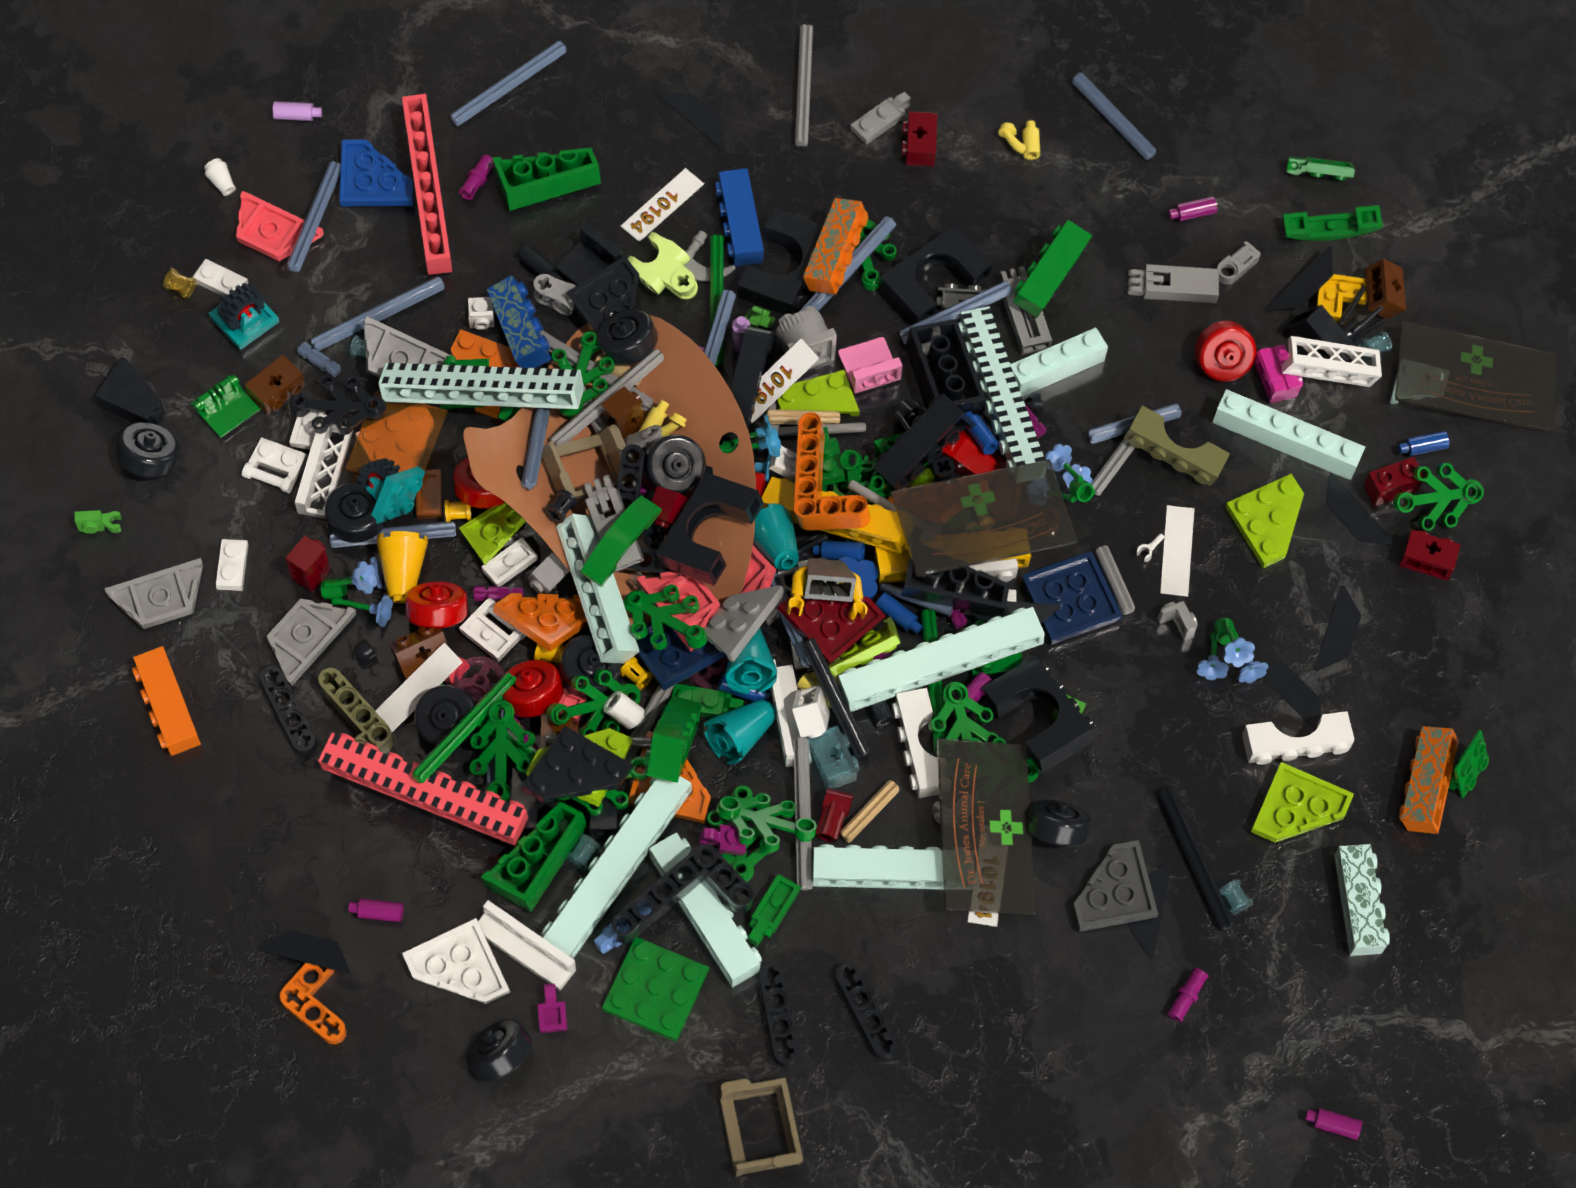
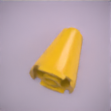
M391 531L390 537H383V533L377 535V546L386 591L394 603L404 604L406 593L418 583L428 545V537L424 535L423 539L419 538V533L408 531Z

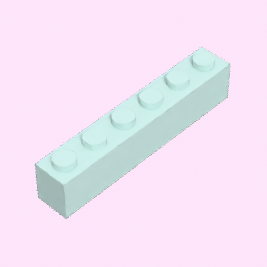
M1227 389L1213 420V423L1349 480L1352 479L1365 449V446Z
M571 514L563 523L558 524L556 528L600 661L624 664L640 651L636 639L631 632V624L614 574H612L601 587L581 574L583 566L600 542V538L591 516Z
M677 832L649 848L650 858L661 876L692 852L688 841L685 838L681 840ZM683 872L678 877L683 881H688L693 876L690 873ZM704 880L678 903L733 988L760 971L762 959L756 948H750L747 944L746 939L748 937L742 926H736L732 918L734 915L730 907L726 903H721L718 898L719 895Z
M823 844L819 847H814L813 886L972 890L973 883L969 885V882H974V877L969 876H974V873L969 874V872L974 871V851L965 853L967 849L957 848L965 884L964 888L956 848L941 850L938 847H927L925 850H914L910 846H903L898 849L874 846L872 849L861 848L858 845L835 848L833 845Z

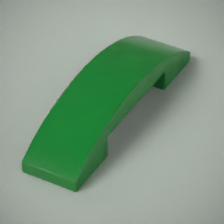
M1379 205L1355 207L1353 213L1308 217L1307 212L1283 214L1286 237L1297 240L1325 241L1345 239L1371 233L1383 227Z
M643 496L637 498L620 515L598 543L583 566L581 574L602 587L617 569V563L644 529L648 530L660 515L662 509Z

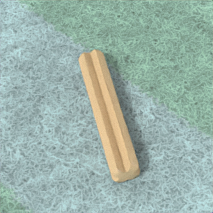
M769 409L767 411L770 424L798 425L800 417L809 412L818 414L822 425L840 423V413L838 411Z
M889 780L840 831L841 838L850 843L899 792V786L892 780Z

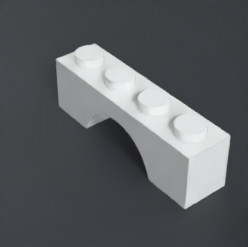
M927 688L896 693L895 703H892V712L895 719L899 718L901 726L897 730L900 742H904L906 751H903L905 764L910 766L912 775H909L911 789L917 791L918 798L949 793L951 782L944 775L945 759L937 758L927 753L922 748L918 739L919 731L932 718L933 711Z
M1347 711L1323 714L1317 724V729L1305 737L1287 736L1280 732L1272 722L1246 725L1242 733L1248 763L1257 762L1259 765L1268 764L1272 760L1277 759L1291 761L1299 756L1306 755L1309 758H1314L1328 752L1342 754L1347 752L1354 742Z

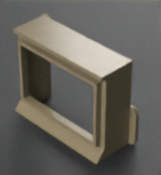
M617 425L607 426L597 435L556 446L551 441L543 447L542 457L557 492L561 489L567 490L575 496L577 502L589 498L586 489L575 491L560 457L599 446L614 479L612 481L613 487L617 489L622 450L626 447ZM632 476L626 477L623 485L627 487L634 481V478Z
M786 1078L753 1084L748 1079L723 1083L719 1100L735 1178L743 1174L796 1164L800 1165L803 1161ZM776 1093L788 1154L746 1162L733 1101Z

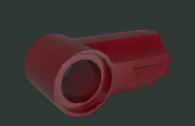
M828 787L822 805L823 812L816 829V837L828 843H837L844 818L848 816L851 808L853 794Z

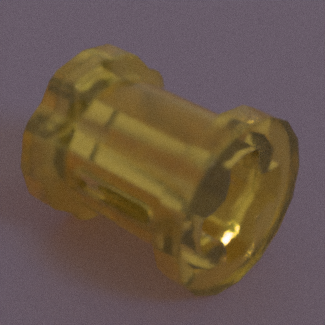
M172 268L167 273L163 286L168 290L174 289L180 292L183 297L189 298L194 292L197 281L193 277L188 278L179 274L178 270Z

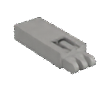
M1146 264L1145 270L1131 269L1128 271L1129 295L1144 296V299L1217 303L1219 297V269ZM1154 282H1160V285H1154ZM1163 282H1169L1170 286L1163 285Z
M1019 267L1018 277L1015 269H1010V278L1008 279L1006 271H1001L1000 279L1001 282L1008 281L1012 288V293L1002 299L1022 355L1051 347L1052 338L1043 312L1036 318L1013 303L1017 296L1014 293L1015 288L1021 280L1026 282L1028 279L1025 268Z
M608 474L603 476L606 484L604 487L599 478L594 480L597 490L593 491L590 482L584 484L589 497L585 501L600 541L625 511L619 491L613 487ZM611 500L616 514L605 518L604 513L611 511L607 504V501ZM637 539L617 563V569L614 572L645 561Z

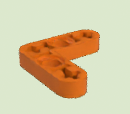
M305 963L280 993L282 1005L329 1044H338L346 1037L347 1031L343 1021L313 997L336 970L324 968L326 971L323 972L319 966ZM308 971H316L319 974V978L315 983L308 984L304 981V976ZM298 992V999L303 1003L302 1008L293 1000L288 1003L287 995L289 993L294 995ZM310 1008L320 1009L321 1015L317 1020L310 1021L306 1018V1012ZM325 1020L333 1028L338 1025V1035L331 1034L328 1036L329 1031L323 1025Z

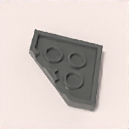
M1139 840L1114 844L1081 895L1075 901L1073 909L1079 932L1156 918L1158 916Z

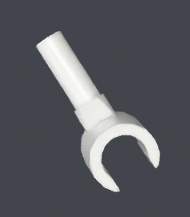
M1160 533L1148 545H1140L1137 549V556L1140 552L1147 551L1149 554L1144 558V562L1150 561L1152 551L1164 539V535Z

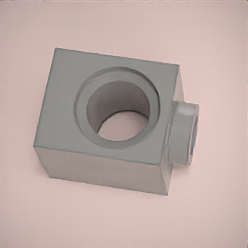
M552 552L527 579L530 581L529 584L535 592L548 594L570 571Z

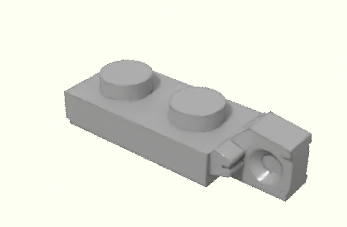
M903 92L895 99L892 97L886 99L852 123L850 129L865 144L870 143L901 120L905 114V109L910 106L911 98Z

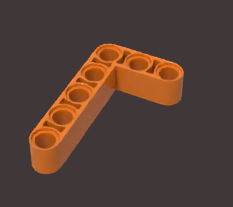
M812 412L805 413L798 422L794 512L798 525L804 530L865 527L870 522L871 515L867 500L863 496L822 497L825 433L819 415Z

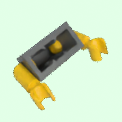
M809 558L807 566H802L793 575L791 595L793 597L789 600L787 608L789 615L792 607H797L800 610L799 616L802 615L804 601L801 597L804 596V598L853 601L854 605L849 612L850 619L854 620L857 612L861 615V620L865 617L868 607L865 603L861 602L863 600L861 579L843 561Z

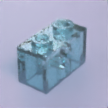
M838 726L827 729L818 737H808L811 755L826 789L828 787L835 789L857 780V773L860 770L858 760L855 755H850L848 750L850 747L849 740L845 733L841 734Z

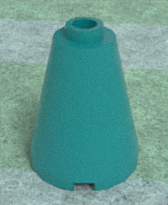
M774 503L767 504L768 507L761 509L755 518L753 544L777 569L786 571L792 569L799 560L793 518L784 506Z
M761 628L757 630L734 662L728 659L725 677L728 686L736 692L750 694L749 690L758 689V693L764 692L777 681V668Z
M758 700L710 718L704 723V726H707V731L704 732L708 745L718 757L723 755L728 759L725 763L729 765L737 764L776 720V710L770 702Z

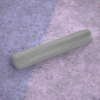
M1123 439L1092 481L1091 485H1093L1095 490L1094 495H1101L1135 447L1130 445L1127 440Z
M1106 545L1098 547L1095 555L1121 613L1127 615L1134 612L1135 605L1109 547Z

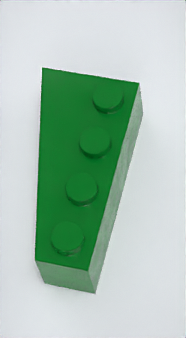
M592 148L563 150L559 154L554 155L542 152L537 153L538 156L523 158V155H513V159L501 160V157L492 158L495 176L509 211L601 184L599 165Z
M1067 220L1063 227L1058 225L1051 236L1054 238L1052 244H1045L1039 253V256L1042 257L1039 263L1034 261L1026 272L1029 278L1026 282L1021 280L1015 288L1014 293L1017 296L1013 303L1038 318L1093 235L1070 220Z
M672 696L668 705H664L661 719L658 720L652 735L650 749H647L644 764L648 765L647 776L678 783L699 725L702 709L701 702Z
M559 802L536 824V828L527 837L523 836L517 842L518 845L508 855H503L490 872L487 871L481 876L486 889L531 913L585 831L587 823L583 813Z

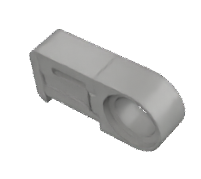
M1244 242L1239 250L1231 256L1228 255L1218 264L1219 282L1222 284L1234 283L1259 261L1260 252L1249 242ZM1230 268L1233 270L1234 275L1225 276L1222 274L1221 269Z

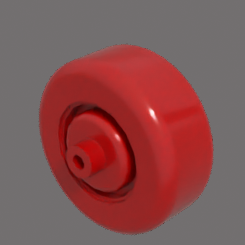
M1219 321L1208 326L1198 337L1195 345V358L1199 367L1210 378L1221 382L1234 381L1245 375L1252 367L1256 358V344L1251 334L1242 325L1233 321Z
M468 457L457 464L454 469L453 480L454 491L460 501L475 508H492L505 502L484 489L476 481L472 474Z
M435 581L416 585L405 596L406 617L412 624L423 628L433 626L434 629L454 626L462 622L467 616V593L462 587L449 582Z
M544 660L524 661L506 672L515 676L516 681L514 687L512 685L502 695V700L512 704L515 716L524 718L540 716L547 713V709L551 704L559 703L562 699L564 686L558 669L550 662Z

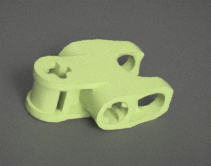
M652 232L648 238L659 251L657 258L650 263H643L632 256L628 258L639 273V279L643 285L656 295H659L666 287L682 300L692 299L698 291V286L693 273L684 267L691 258L673 241ZM681 283H684V284L689 283L688 286H685V285L680 286Z

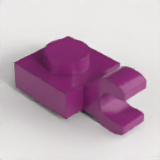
M720 825L718 831L712 828H704L703 833H700L699 844L718 845L717 851L719 853L741 856L746 853V845L738 841L739 832L735 826Z
M555 984L544 985L546 1003L538 1004L540 1033L567 1031L565 1001L557 1002Z

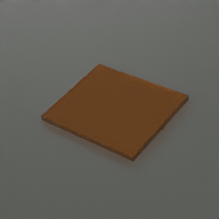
M376 391L374 396L382 398L381 392ZM385 402L386 412L381 419L376 421L366 419L346 465V470L359 473L364 464L388 458V461L393 460L395 462L393 466H400L398 472L415 467H420L425 471L446 418L447 410L422 403Z

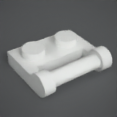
M261 437L249 462L243 468L242 476L248 479L255 478L281 488V491L289 494L302 472L308 456L303 452ZM258 465H260L270 470L287 475V477H285L284 479L279 476L257 469Z
M488 598L460 626V632L499 662L526 635L493 613L496 602ZM491 614L513 633L509 636L485 616Z

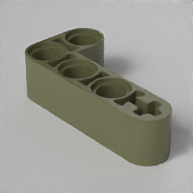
M335 668L322 670L318 677L321 691L325 698L359 734L354 738L355 742L362 745L370 743L378 747L382 753L386 754L389 752L394 743L391 729L340 671ZM336 683L338 689L337 691L335 690V687L332 684ZM351 698L354 700L351 704H342L345 699ZM361 717H370L366 723L358 722ZM378 735L387 736L383 741L374 740Z

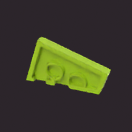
M844 370L794 383L776 400L779 410L838 411L839 413L850 414V416H859L860 412Z
M504 502L501 505L486 510L459 527V529L478 557L486 565L526 521Z
M891 616L883 621L884 627L875 632L871 629L865 634L860 643H855L829 665L834 677L859 664H867L873 660L874 656L882 652H891L900 644L897 629Z

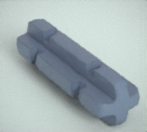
M303 342L298 347L299 356L304 359L308 358V362L322 371H327L326 374L332 375L335 378L340 373L341 366L338 363L330 361L329 357L315 348L312 349V346L308 343Z

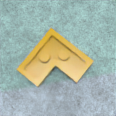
M1333 274L1318 290L1316 307L1322 304L1333 319L1339 322L1342 314V303H1352L1361 287L1366 286V279ZM1367 289L1363 293V296L1361 297L1358 304H1366Z

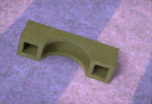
M1143 405L1137 412L1123 438L1133 447L1149 452L1155 459L1163 460L1171 464L1175 470L1185 472L1194 477L1197 482L1212 486L1218 478L1230 453L1210 442L1192 449L1178 446L1166 434L1164 417Z

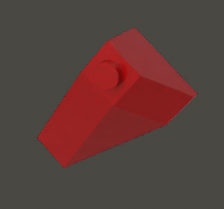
M965 428L959 434L961 439L956 444H949L943 448L941 457L946 456L954 461L955 474L961 477L986 480L988 487L993 491L996 471L999 468L1007 470L1006 462L996 452L989 455L984 454ZM1026 482L1021 483L1018 502L1021 501L1022 497L1026 493Z

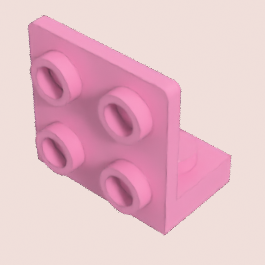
M884 337L838 351L839 358L854 394L901 380L902 363L899 357L893 359Z

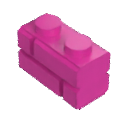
M1284 344L1257 351L1254 361L1271 404L1284 399L1296 398L1303 386L1301 376L1282 374L1281 364L1289 358V352H1287Z

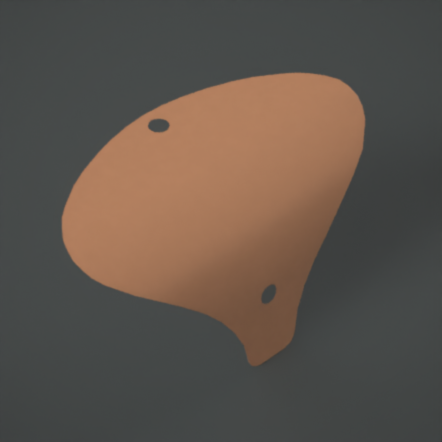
M649 315L658 332V341L654 349L662 352L664 361L647 374L639 386L634 385L633 387L653 398V406L655 408L660 400L669 404L665 411L667 417L661 427L672 421L669 419V416H672L674 412L687 419L685 428L680 426L670 434L684 435L697 442L705 455L706 465L713 467V475L756 489L754 455L750 435L732 391L707 355L689 337L663 319ZM586 324L583 325L567 341L566 345L581 354L580 339L584 333L592 331ZM589 339L586 342H592L594 339ZM599 349L598 352L593 353L590 360L595 362L601 350ZM553 361L548 369H561ZM640 361L627 365L633 368ZM594 381L585 385L586 390L593 388ZM604 385L597 386V389L604 388ZM522 407L513 418L500 426L488 429L467 427L464 430L463 437L470 468L476 481L484 489L501 498L520 514L571 572L556 528L560 523L551 521L544 511L545 507L548 504H552L556 499L557 490L543 457L541 458L537 485L534 486V489L528 490V488H523L516 473L518 465L525 466L535 407ZM558 408L550 409L544 446L550 442V437L573 419L562 415ZM650 408L648 411H644L645 414H646V415L644 416V418L647 417V415H648V413L650 412L651 408ZM589 424L569 442L597 434L591 424ZM731 432L737 435L738 446L732 453H723L719 447L720 439L724 434ZM600 446L560 457L575 491L585 489L584 484L588 482L594 487V480L597 478L600 479L601 484H604L603 476L607 474L611 481H614ZM695 489L683 496L690 499ZM585 500L577 502L576 507L570 509L565 515L566 518L571 514L591 516ZM611 500L607 501L611 511L604 513L605 518L613 515L614 508ZM629 501L623 502L625 510L629 507ZM718 515L702 522L695 531L693 541L721 552L727 566L715 586L704 582L718 600L720 606L729 596L741 594L751 559L755 520L752 524L730 516ZM643 531L637 538L639 547L652 549L647 543H644ZM645 554L643 555L645 561L638 563L641 567L649 566L652 558ZM621 570L613 572L623 603L625 597L630 592L643 591L637 582V577L645 575V579L660 577L658 575ZM626 610L630 624L632 626L633 615ZM643 614L644 623H650L652 621L651 616Z

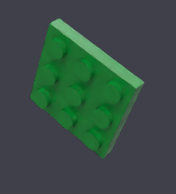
M636 937L606 998L602 1011L677 1042L709 973V967Z

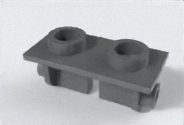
M943 284V288L938 287L937 293H942V296H937V306H941V309H947L959 303V300H966L985 290H981L982 286L968 285L967 289H957L956 284Z

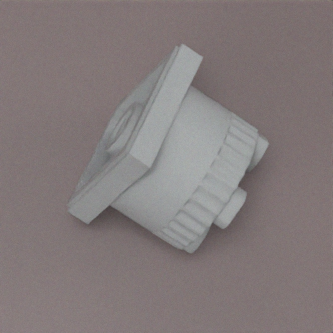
M808 306L794 315L785 314L778 320L780 324L776 329V336L784 353L802 338L819 357L810 368L835 359L837 334L834 328L828 330L821 314L815 307Z

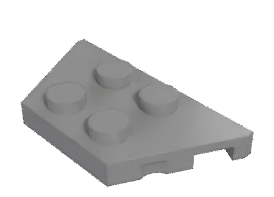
M368 316L363 321L366 369L368 373L379 378L382 375L385 363L443 365V360H446V356H451Z
M201 558L107 587L105 591L107 596L142 629H146L194 613L203 563Z
M778 585L729 596L704 628L707 640L714 644L720 652H724L730 661L734 662L784 596L785 592L782 586Z
M300 599L267 635V639L290 686H293L356 615L355 609L351 607L342 609L333 607L332 604L315 603L311 600Z

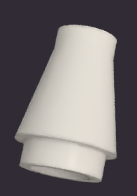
M217 158L205 165V176L224 196L235 191L236 188L225 162Z

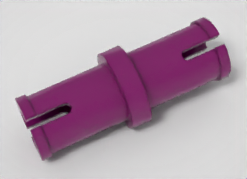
M482 155L475 168L471 169L467 174L468 179L459 190V194H462L461 197L464 199L472 200L478 188L486 182V176L494 166L493 159L490 156Z
M1193 968L1184 986L1180 987L1177 991L1179 995L1167 1012L1169 1017L1178 1022L1183 1021L1191 1004L1196 1003L1198 1000L1197 994L1208 979V975L1204 971Z

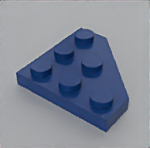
M342 140L340 206H413L414 183L407 174L404 175L399 171L392 161L385 155L377 152L367 140Z

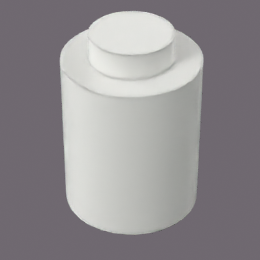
M621 691L614 692L604 705V712L628 730L638 728L644 721V709Z

